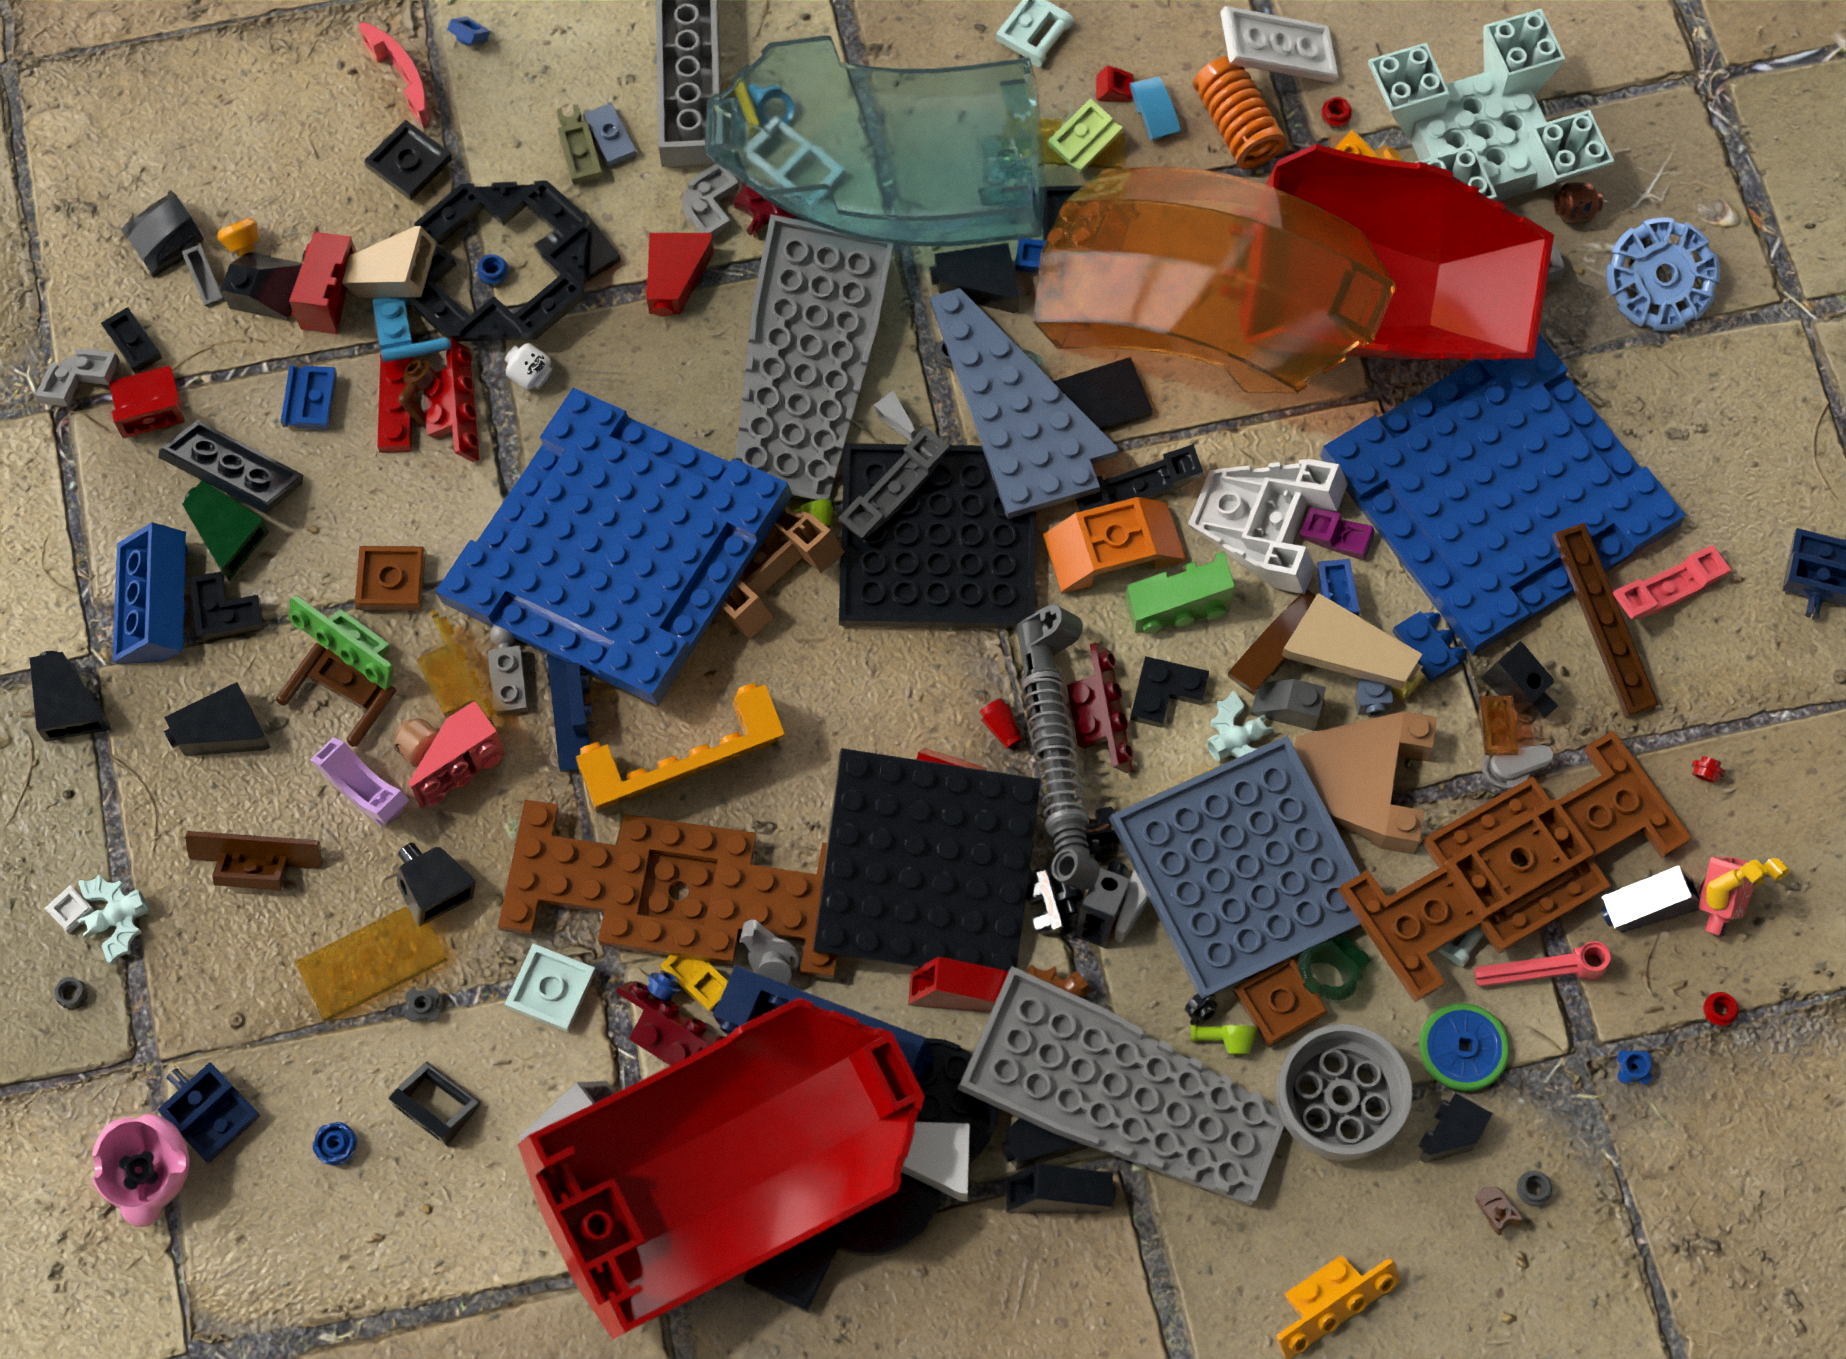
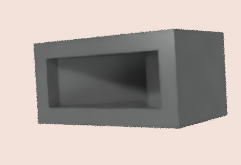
M1296 679L1265 682L1255 695L1250 715L1257 717L1265 715L1266 719L1315 731L1326 687Z

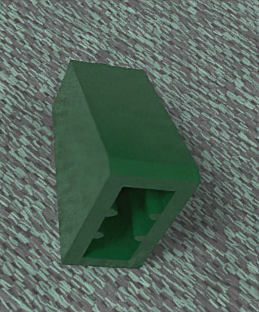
M202 480L196 487L188 491L182 503L220 571H222L224 578L229 581L269 533L263 518Z

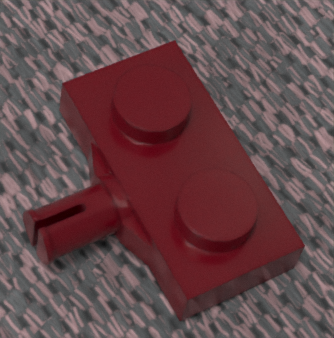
M748 178L734 200V208L749 214L753 218L746 232L750 236L753 234V237H758L764 224L769 225L771 214L797 219L803 209V200Z

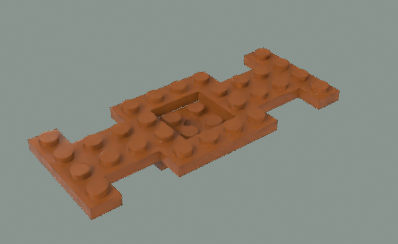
M1614 730L1588 744L1583 750L1601 774L1599 777L1559 800L1556 798L1550 800L1532 776L1423 839L1421 844L1438 869L1387 898L1369 870L1339 887V893L1414 1003L1442 988L1446 983L1428 955L1478 926L1497 953L1500 954L1607 891L1611 884L1593 859L1640 832L1644 833L1661 858L1690 842L1692 837ZM1514 852L1522 853L1527 858L1528 864L1523 867L1515 865L1511 860V854Z
M532 800L524 801L498 924L500 931L533 935L539 904L541 903L604 913L598 940L599 945L733 965L738 937L742 933L743 925L746 921L753 919L763 925L777 938L805 942L800 975L834 980L838 955L812 952L827 843L822 842L817 874L752 865L757 838L756 833L623 814L617 845L554 836L559 812L558 804ZM682 885L689 890V893L683 900H674L670 897L672 888Z

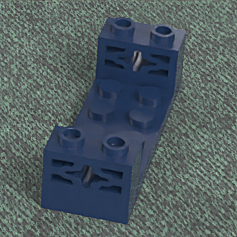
M735 965L713 1014V1017L720 1025L719 1029L727 1036L737 1027L797 998H802L813 1002L812 1005L830 1012L834 1010L858 1019L860 1023L875 1029L882 1028L892 1032L921 1088L934 1058V1054L925 1037Z

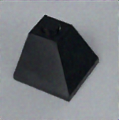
M249 252L230 263L220 292L230 309L288 321L292 312L289 299L303 263Z

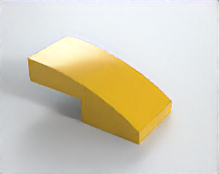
M670 955L660 965L661 970L673 974L678 979L677 984L707 1011H710L720 1000L728 983L711 964H706L703 960Z

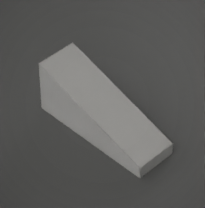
M201 245L182 251L204 306L222 300L223 297Z
M894 390L874 405L879 419L909 442L917 436Z

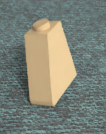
M415 226L349 256L342 284L357 298L421 297L436 241L421 226Z

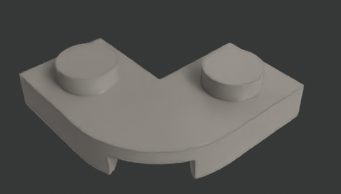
M719 161L693 177L687 183L688 188L684 193L682 201L684 214L698 233H712V238L731 226L730 219L716 202L739 189V183L724 163Z
M90 349L75 350V356L67 358L58 365L56 362H53L49 366L37 390L36 398L42 404L69 406L80 382L109 385L120 361L115 352Z

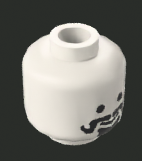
M526 343L520 348L515 345L504 359L508 363L506 367L507 377L525 390H531L534 387L540 389L553 372V369L550 367V357L531 343Z

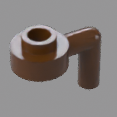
M425 359L414 360L406 366L403 375V381L406 383V386L398 398L399 403L418 425L426 423V415L413 398L417 391L428 387L434 381L437 374L435 368Z

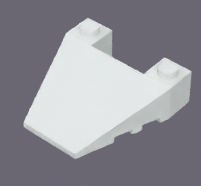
M1313 459L1299 460V464L1281 465L1280 462L1269 463V467L1251 469L1250 466L1210 470L1188 525L1192 530L1272 587L1305 594L1316 566L1307 547L1292 543L1307 506L1338 511L1348 484L1339 464Z

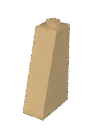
M1319 593L1295 629L1282 653L1283 657L1400 689L1403 688L1407 680L1413 683L1423 668L1422 665L1418 664L1422 656L1420 652Z

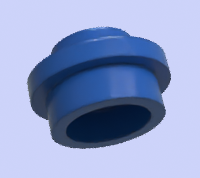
M490 254L481 259L477 266V273L483 283L497 285L507 278L509 268L503 258ZM492 269L498 270L496 273H488Z
M667 971L653 972L648 978L650 982L647 987L648 990L660 999L671 1001L673 996L678 995L681 991V987L677 984L678 979Z

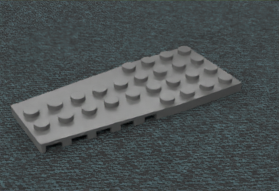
M771 214L752 305L735 459L788 482L793 495L791 499L806 502L829 499L876 335L894 239Z
M1011 966L958 1090L1054 1134L1248 1205H1252L1256 1201L1284 1128L1278 1108L1264 1101V1096L1255 1091L1249 1093L1233 1084L1234 1080L1224 1074L1220 1077L1202 1067L1204 1063L1194 1057H1191L1189 1060L1173 1051L1174 1046L1160 1039L1157 1042L1144 1035L1145 1030L1107 1009Z

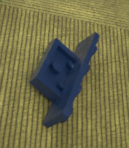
M547 654L559 769L562 773L579 771L576 756L581 754L580 748L590 744L588 724L594 723L592 705L586 704L585 693H590L588 673L583 674L579 662L568 664Z

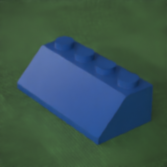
M151 522L117 543L113 663L165 662L182 652L185 643L183 618L186 613L184 588L187 582L185 558L188 552L185 531Z

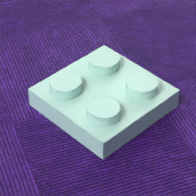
M532 944L504 1005L507 1009L569 1033L595 976L596 969L539 945Z

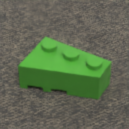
M1225 552L1215 554L1216 561L1197 567L1196 562L1186 564L1187 571L1168 577L1167 573L1163 572L1127 585L1125 600L1134 632L1154 633L1161 630L1164 626L1174 624L1176 626H1186L1193 623L1196 619L1205 617L1208 619H1218L1228 613L1235 586Z

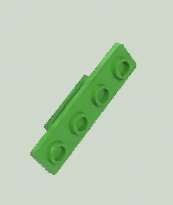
M297 595L290 599L289 620L295 627L302 629L312 636L321 646L327 647L338 655L344 663L353 666L364 674L369 681L376 683L384 690L391 686L393 666L382 658L389 651V643L342 609L327 618Z

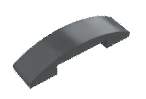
M924 427L904 448L905 454L864 497L859 495L838 517V520L861 540H864L887 522L916 493L950 449L949 445L927 427Z

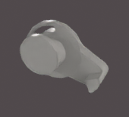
M1510 741L1495 743L1485 751L1482 758L1483 777L1491 786L1511 789L1527 780L1530 774L1548 769L1553 758V752L1551 748L1544 745L1520 746ZM1495 749L1496 752L1485 762L1487 755Z
M752 919L744 923L740 942L745 943L749 949V963L753 970L762 976L787 984L799 966V954L795 947L787 941L778 939L756 920ZM795 957V964L791 968V958Z

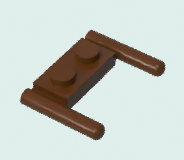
M315 643L277 695L276 701L278 704L286 706L305 679L310 677L311 680L366 711L347 737V743L352 747H356L397 690L392 685L384 690L376 683L369 681L364 674L353 666L344 663L331 650L326 649L319 643Z

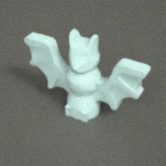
M1231 691L1227 699L1217 701L1218 715L1210 721V727L1217 729L1219 734L1207 739V747L1217 762L1230 755L1238 758L1258 749L1249 747V743L1251 741H1258L1263 736L1270 734L1274 731V727H1266L1263 722L1266 719L1265 715L1247 721L1244 726H1234L1233 722L1243 712L1244 704L1236 692Z
M97 875L95 879L90 881L79 880L81 892L87 901L102 900L108 902L103 910H96L90 915L80 918L78 922L79 924L87 925L88 930L83 934L85 938L98 932H104L109 926H117L113 935L102 944L107 962L110 965H114L115 961L122 955L131 954L130 944L133 938L142 933L139 928L135 927L134 920L149 913L147 902L139 889L124 896V884L121 881L108 883L101 875Z

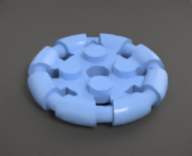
M1667 217L1642 221L1641 226L1635 229H1628L1615 243L1611 254H1613L1611 264H1607L1606 270L1608 291L1610 296L1614 295L1618 302V310L1634 324L1640 327L1643 324L1653 327L1655 331L1677 330L1685 327V323L1692 319L1694 321L1698 320L1713 303L1716 297L1713 294L1716 284L1720 283L1719 260L1717 254H1713L1710 249L1708 238L1693 225L1684 222V224L1674 222V218ZM1670 234L1679 236L1678 245L1668 243ZM1645 237H1648L1653 243L1647 248H1644L1640 241ZM1695 249L1702 259L1698 263H1695L1690 254ZM1625 258L1635 260L1630 269L1623 267ZM1660 265L1670 268L1672 278L1669 282H1661L1657 278L1656 270ZM1695 278L1704 281L1701 290L1692 288ZM1631 284H1633L1638 296L1630 299L1625 290ZM1684 300L1686 309L1679 312L1675 303ZM1649 305L1660 306L1657 315L1648 312Z

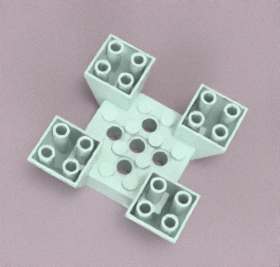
M1542 8L1484 25V73L1445 84L1427 42L1368 60L1369 67L1391 115L1412 143L1419 159L1415 163L1423 162L1449 170L1455 178L1468 186L1474 185L1479 188L1478 192L1495 202L1551 186L1614 164V159L1590 110L1546 122L1537 103L1535 94L1566 59Z

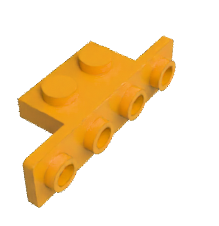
M1340 1255L1286 1292L1287 1302L1301 1318L1276 1335L1282 1355L1286 1359H1290L1296 1354L1304 1352L1316 1340L1334 1331L1338 1325L1354 1314L1363 1311L1367 1305L1383 1294L1392 1291L1401 1281L1395 1262L1391 1258H1387L1361 1276Z

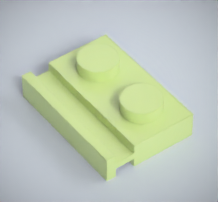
M1090 98L1048 140V146L1081 174L1123 132V127L1114 122L1113 118Z

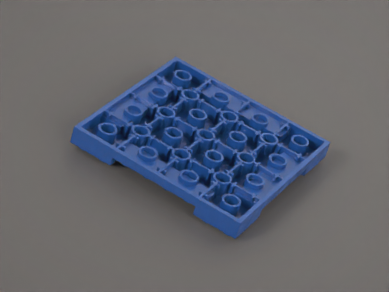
M1539 332L1534 359H1475L1379 418L1374 415L1324 445L1321 453V458L1324 462L1340 465L1348 484L1346 488L1348 494L1472 656L1575 592L1552 537L1555 532L1585 522L1606 573L1681 526L1686 516L1648 467L1645 466L1641 469L1566 376L1568 368Z
M573 387L539 437L542 445L477 542L470 539L435 592L443 604L491 627L494 625L500 626L510 632L516 639L568 664L579 662L581 670L658 706L793 495L788 482L734 458L731 462L726 461L628 417L626 410Z

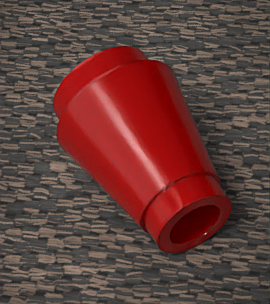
M1002 698L989 703L979 711L983 717L981 721L999 742L1003 744L1005 749H1009L1023 740L1009 703L1005 704Z

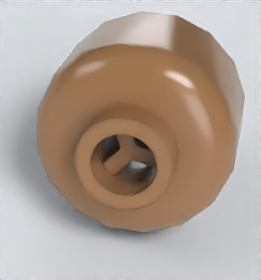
M424 719L406 720L395 731L394 748L410 765L418 767L437 736L438 731Z

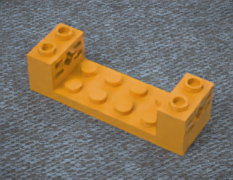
M753 682L737 689V695L733 698L732 706L744 736H741L738 731L722 737L718 746L710 748L708 743L689 750V757L678 760L677 755L661 760L658 762V768L646 772L645 767L626 774V781L622 782L608 744L600 746L599 742H595L580 748L581 754L576 756V762L595 812L782 741L785 733L766 684L758 687L757 683Z

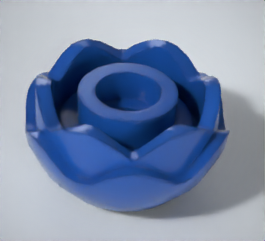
M330 1123L318 1129L312 1147L315 1155L321 1162L333 1166L347 1162L353 1156L357 1146V1139L355 1133L345 1123ZM338 1142L337 1147H333L332 1144Z

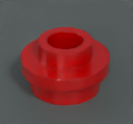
M1333 97L1322 106L1321 117L1326 124L1332 127H1342L1351 120L1352 108L1346 99ZM1333 112H1338V113H1340L1341 115H1334V114H1332V113H1333Z
M1702 756L1700 761L1693 760L1691 765L1694 767L1693 776L1711 783H1718L1719 778L1724 777L1726 771L1720 768V761Z
M1716 992L1705 1000L1703 1012L1706 1019L1713 1025L1728 1026L1737 1018L1739 1008L1736 1000L1731 995L1724 992ZM1720 1005L1724 1007L1725 1015L1717 1014L1715 1006Z

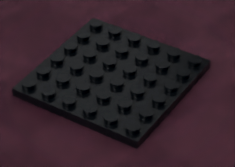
M845 443L842 513L859 495L864 497L905 454L904 448L908 444ZM949 445L950 449L916 493L887 522L864 540H861L842 524L841 547L845 552L841 555L839 626L1016 629L1018 623L1035 613L1036 511L1007 519L981 445Z
M841 748L812 952L914 967H923V965L935 958L942 957L1009 971L1011 966L1017 968L1041 779Z

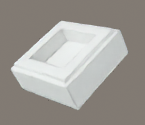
M71 885L45 907V910L69 934L80 925L78 922L80 918L88 916L95 911Z

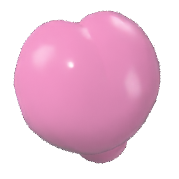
M144 1114L139 1118L117 1119L105 1126L93 1147L95 1175L91 1179L101 1197L108 1203L117 1206L126 1222L135 1227L150 1226L158 1220L163 1206L175 1198L187 1179L190 1159L186 1142L173 1123L158 1115ZM143 1151L151 1152L154 1155V1171L159 1175L157 1182L153 1185H148L147 1183L138 1185L134 1190L127 1189L123 1184L125 1179L124 1170L119 1167L121 1158L126 1155L132 1157L141 1154ZM137 1167L135 1169L136 1173H141L142 1168Z

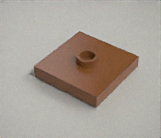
M359 546L355 594L356 610H421L426 556L425 547Z
M1294 957L1288 958L1233 987L1234 994L1256 1026L1268 1048L1321 1019L1328 1013Z

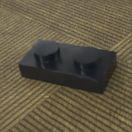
M128 307L101 322L102 327L135 374L162 359L160 352Z

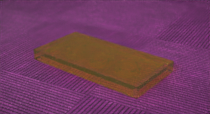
M405 906L294 962L325 1023L448 961L430 923L428 922L418 927L408 906Z

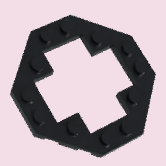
M547 180L534 181V184L518 185L517 182H492L491 186L475 187L474 183L460 184L414 223V227L421 226L436 241V246L422 296L407 297V300L411 307L446 338L457 342L538 339L584 299L590 222L588 217ZM528 207L561 237L559 241L541 255L543 262L558 277L515 314L493 296L472 315H469L436 284L457 266L454 258L439 245L483 208L504 226L524 208Z

